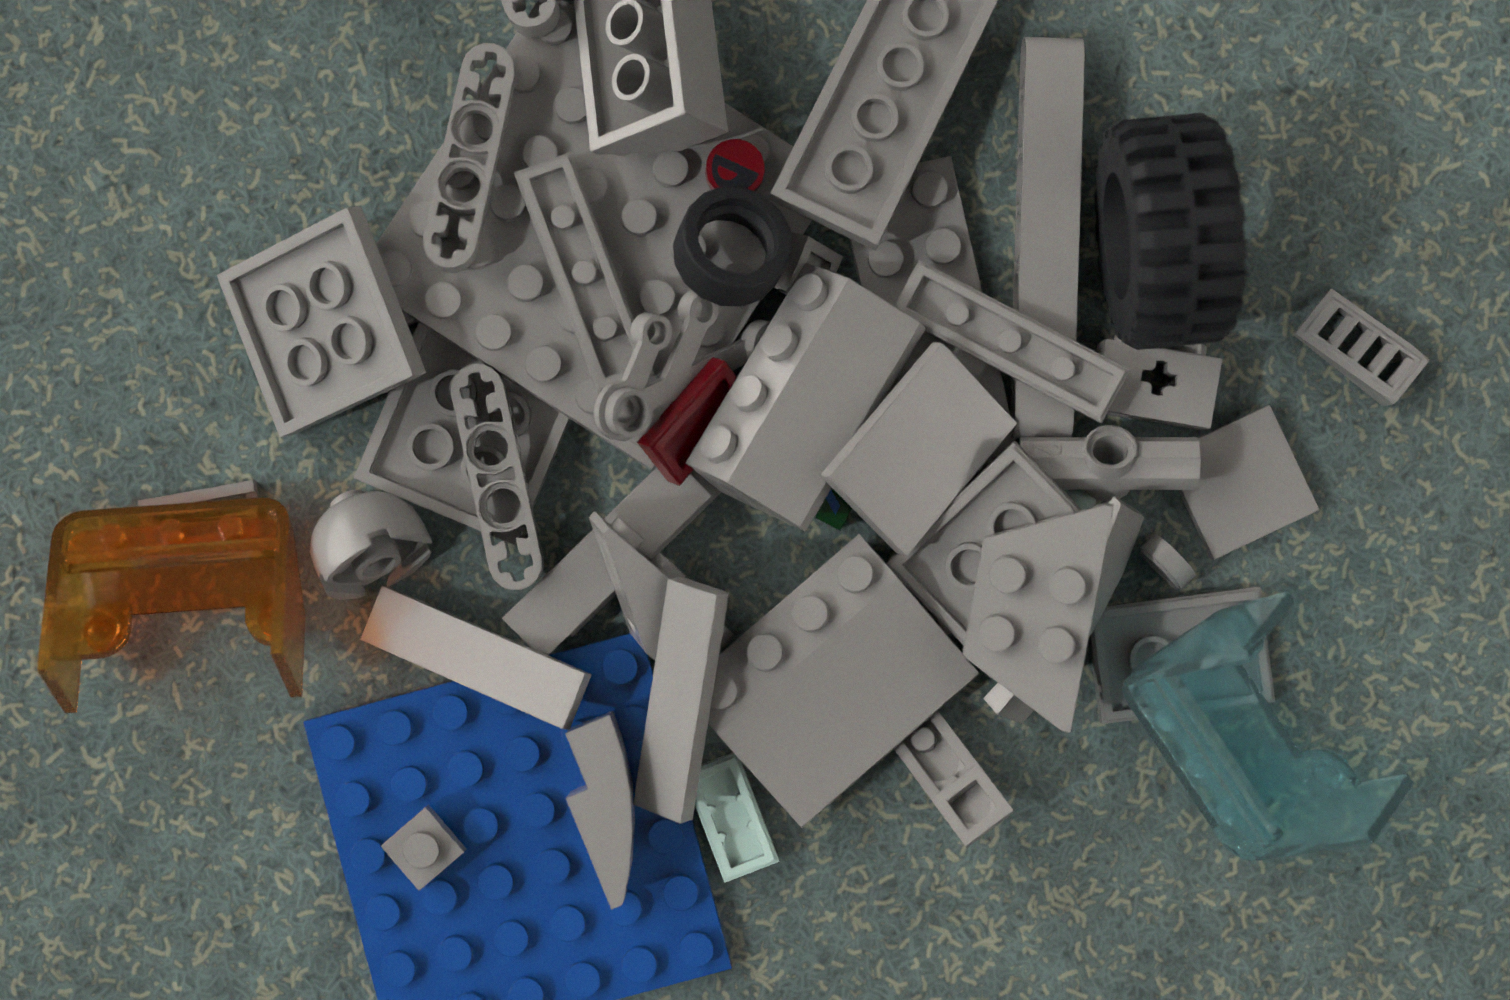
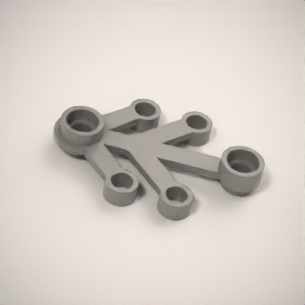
M693 291L687 292L682 296L678 304V315L683 325L661 377L646 384L659 350L664 349L671 340L672 326L670 321L663 315L648 312L639 314L631 325V338L636 346L622 379L605 386L596 399L594 419L597 428L607 438L617 441H627L641 434L645 435L660 418L653 413V409L668 402H674L712 357L725 360L732 371L745 365L771 321L754 320L743 328L737 341L733 342V344H729L694 361L707 328L712 326L718 317L719 306L700 298ZM700 301L702 311L699 317L696 318L695 308ZM654 323L655 334L649 341L648 329ZM622 403V412L618 417V409Z

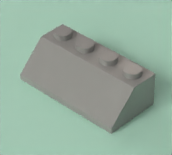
M574 0L590 152L603 155L682 151L728 132L712 0Z
M806 263L686 461V464L722 493L806 532L832 488L820 476L821 473L882 403L926 328L914 318L850 278Z

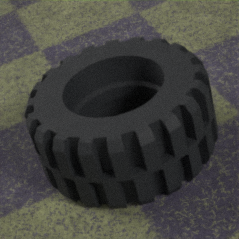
M1203 113L1119 120L1104 132L1102 136L1103 142L1099 145V163L1096 166L1095 232L1096 241H1098L1099 272L1102 275L1103 281L1102 290L1104 300L1107 301L1110 322L1115 325L1114 332L1122 343L1136 350L1219 342L1235 328L1238 323L1236 316L1241 313L1243 305L1241 295L1242 290L1245 289L1246 282L1244 259L1247 257V240L1244 239L1245 211L1240 195L1242 187L1239 172L1236 171L1234 165L1235 155L1232 146L1227 143V134L1224 128L1218 125V121Z

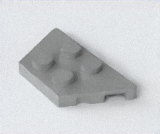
M1110 503L1098 504L1082 511L1060 517L1055 516L1037 521L1028 526L1017 529L1012 528L985 536L962 656L1058 729L1071 733L1114 504Z

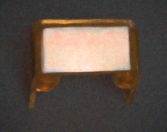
M248 498L82 510L73 512L61 519L55 526L51 536L37 672L64 713H77L82 660L106 658L119 652L130 638L133 615L245 607V623L250 635L257 642L271 646L270 654L290 697H302L306 615L294 529L286 508L280 502L271 498Z

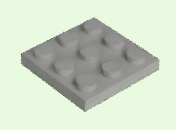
M361 206L346 207L217 275L280 438L295 435L426 374Z
M418 323L413 340L426 374L390 390L354 479L481 531L451 398V384L454 376L463 367L470 364L483 363L421 323ZM480 374L472 376V386L463 389V396L465 399L468 398L476 401L480 417H468L469 429L483 422L502 423L501 410L491 415L488 414L486 395L495 392L494 384L483 382ZM502 376L507 387L532 506L534 508L571 419ZM488 431L477 439L475 453L483 464L488 466L496 465L506 458L508 443L500 433ZM509 489L495 491L488 501L490 516L500 523L513 521L521 509L518 495ZM526 525L512 532H493V537L507 540L508 543L517 546L516 538L522 537Z

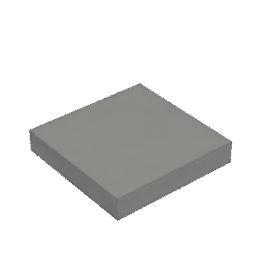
M1270 405L1263 406L1198 437L1201 451L1199 490H1178L1210 559L1213 560L1320 510Z

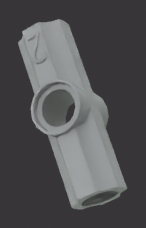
M1114 425L1099 426L1092 430L1087 437H1020L1019 445L1062 490H1085L1091 497L1107 502L1114 496L1118 499L1126 496L1130 490H1199L1201 451L1198 437H1133L1126 429ZM1102 462H1111L1114 465L1103 464Z

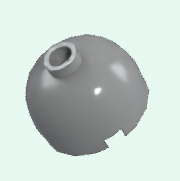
M350 490L333 499L330 508L320 517L311 536L310 554L315 571L327 596L338 600L357 599L368 596L364 588L365 585L388 574L387 587L413 574L428 560L431 551L427 543L432 544V541L414 508L398 496L379 491L362 492L361 490Z

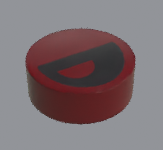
M728 139L717 144L711 150L705 168L706 181L711 190L722 186L745 187L757 192L762 184L765 164L760 151L753 144L741 139Z

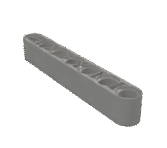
M1023 37L1019 76L1013 309L1076 342L1085 66L1084 40L1080 38ZM1011 377L1010 416L1017 422L1013 428L1011 438L1072 437L1074 409Z

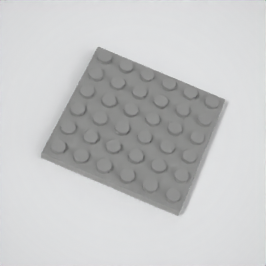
M559 0L561 15L558 24L552 32L537 38L526 37L517 32L506 48L515 64L516 84L479 250L474 262L467 269L460 272L446 273L437 269L428 260L423 248V233L443 144L376 245L403 313L481 363L493 368L506 379L652 471L655 465L637 443L643 436L642 434L627 441H617L604 436L596 426L594 406L598 393L514 172L570 152L633 319L641 313L648 312L663 315L671 323V340L664 349L659 350L653 365L654 376L648 378L646 383L648 384L661 377L683 325L678 315V304L682 296L692 290L684 284L674 265L673 242L688 207L704 192L711 190L705 177L706 161L711 150L717 144L728 139H741L753 144L760 151L765 164L763 181L757 193L770 199V193L794 146L725 103L728 132L682 151L603 155L590 152L575 7L565 0ZM538 1L528 15L530 19L540 15L539 6L541 4ZM497 63L483 82L479 100L491 104L495 108H499L500 102H490L489 90L493 78H504L505 75L499 72ZM471 115L462 122L459 129L460 137L469 144L480 145L491 137L493 124L485 116ZM467 171L455 173L447 183V194L458 202L473 200L480 191V180L475 174ZM771 201L781 210L791 229V233L795 232L804 235L813 220ZM441 208L439 216L449 215L451 225L447 238H436L434 244L441 247L443 258L452 259L455 250L465 251L467 244L460 241L458 236L460 219L463 218L473 223L475 215L460 216L445 208ZM715 220L707 223L701 229L698 237L699 244L705 255L715 265L732 273L750 274L757 271L764 263L766 253L759 238L747 227L733 221ZM762 299L743 307L719 306L718 317L715 323L707 328L694 361L729 344H733ZM700 301L695 308L696 318L699 317L702 311ZM654 323L648 329L649 341L655 334ZM671 402L653 409V413L660 416ZM622 403L618 409V417L622 412Z

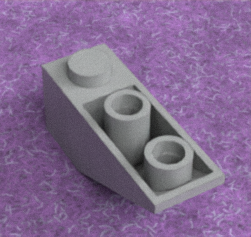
M594 511L589 516V520L630 634L651 658L656 660L668 579L679 576L685 577L686 575L660 552L653 560L645 555L638 548L644 539L620 517H617L610 524ZM725 624L720 650L734 635Z

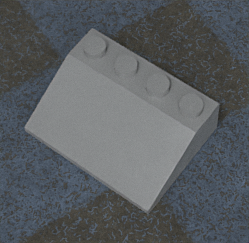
M858 534L719 655L708 724L797 824L803 828L980 674L962 656V652L863 537Z

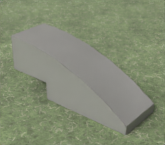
M613 710L573 726L565 733L586 785L570 791L566 800L611 910L622 906L626 896L633 861L635 833L633 782L626 747Z

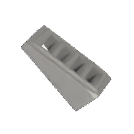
M1332 288L1327 290L1293 333L1296 338L1382 406L1395 404L1430 360L1405 339ZM1337 311L1345 318L1330 337L1325 340L1318 333ZM1356 326L1363 333L1348 352L1344 354L1337 348ZM1375 341L1382 348L1368 366L1364 368L1357 362ZM1395 357L1401 363L1389 379L1384 382L1378 378V375L1390 360Z

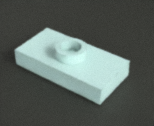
M732 752L701 764L695 807L724 883L778 863V855L742 761Z

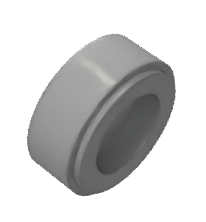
M1154 534L1140 547V554L1143 559L1174 589L1182 590L1196 576V573L1186 560L1159 535Z

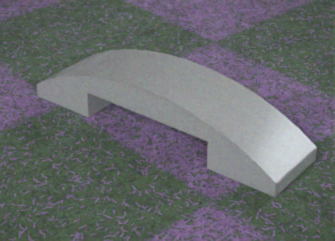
M939 711L894 748L966 848L1015 813Z

